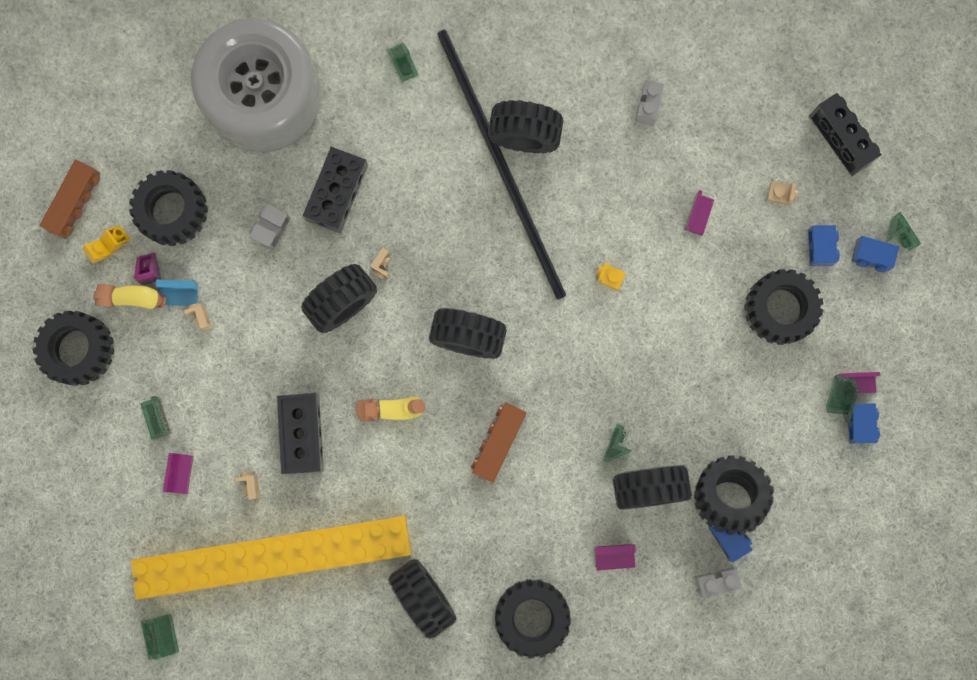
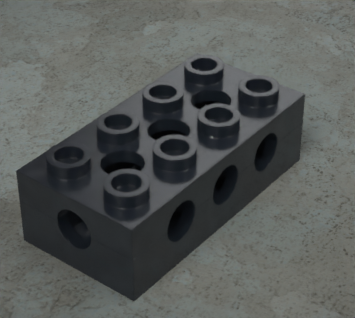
M838 93L820 103L809 115L851 176L871 165L882 155L879 146L872 142L868 131L859 124L856 114L849 110L846 100L839 96Z
M330 147L303 213L304 219L341 234L367 170V160ZM343 170H346V171H347V173H346L345 175H343V176H340V175H339V173H340L341 171H343ZM334 188H340V190L337 193H332V190ZM327 205H333L331 210H325Z
M306 393L277 396L281 474L324 471L319 394ZM302 409L303 417L298 420L296 412ZM299 429L304 430V436L301 439L297 437ZM304 448L306 454L301 459L298 456V451Z

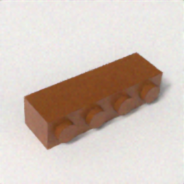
M75 159L39 226L64 239L70 236L74 229V222L81 217L84 204L91 198L93 187L97 186L100 181L101 173Z
M505 403L504 406H499L496 416H498L496 424L492 422L487 432L490 434L488 441L483 440L479 449L482 453L479 459L475 457L471 468L474 469L473 474L494 483L527 412L508 403Z

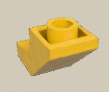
M118 225L104 230L100 239L85 244L82 250L92 263L107 259L131 239L122 227Z

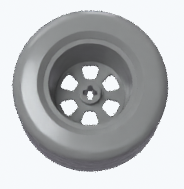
M264 19L237 20L222 26L212 33L196 54L191 73V84L195 101L216 131L231 144L254 152L275 151L296 142L312 126L320 107V81L303 43L287 28ZM257 67H267L264 71L256 70ZM274 73H279L281 83L278 85L270 84L268 77ZM236 83H242L243 90L233 94ZM270 91L276 97L266 104L263 101L262 95ZM248 95L255 97L254 107L242 104Z

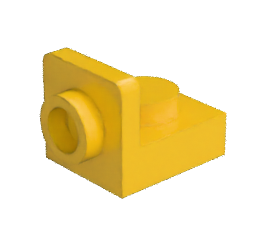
M606 262L604 266L600 265L596 276L599 277L597 282L618 291L626 273L610 266Z

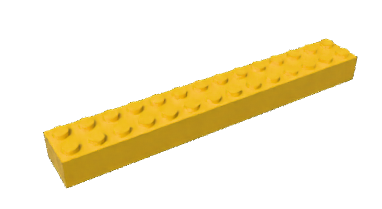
M405 515L131 560L133 578L137 577V581L134 582L135 599L138 600L412 555L407 517Z

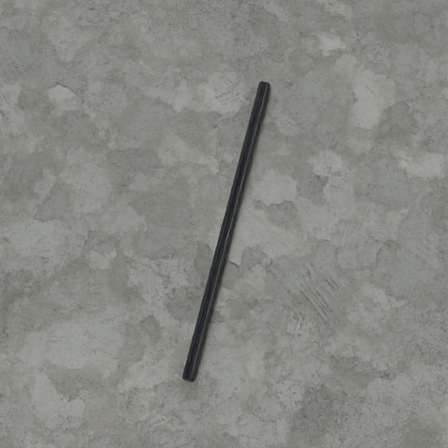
M443 29L437 33L441 45L557 300L562 299L566 296L564 288L501 149L488 136L489 123L447 30Z

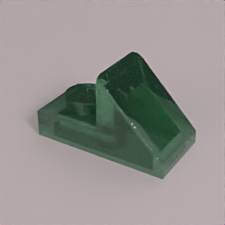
M404 42L387 49L402 83L418 76L410 52Z
M901 212L891 218L886 242L899 235L901 245L905 249L907 248L908 251L921 245Z
M615 425L603 458L604 462H609L632 451L618 445L619 442H623L626 432L623 431L624 426Z

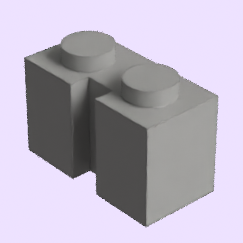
M645 80L635 122L650 126L654 125L664 84Z
M267 204L259 213V218L261 219L258 224L252 225L249 237L253 241L273 250L289 222L290 216Z
M731 567L719 570V576H714L712 573L695 576L700 596L705 598L742 589L737 568Z

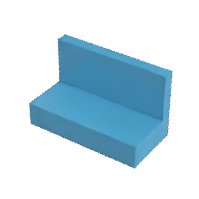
M156 279V288L160 289V294L166 296L165 305L190 306L197 304L199 287L197 282Z

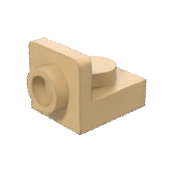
M771 181L767 201L790 205L793 200H796L798 195L796 183L787 185Z
M383 247L370 267L373 270L372 274L376 277L388 279L389 274L381 268L382 266L385 268L391 258L389 257L390 252Z
M198 303L192 304L183 311L184 315L188 317L196 314L194 320L198 328L200 327L204 331L212 329L206 307Z
M251 472L240 473V477L235 478V482L246 481L247 484L244 485L245 495L248 496V500L259 499L258 476L252 475Z

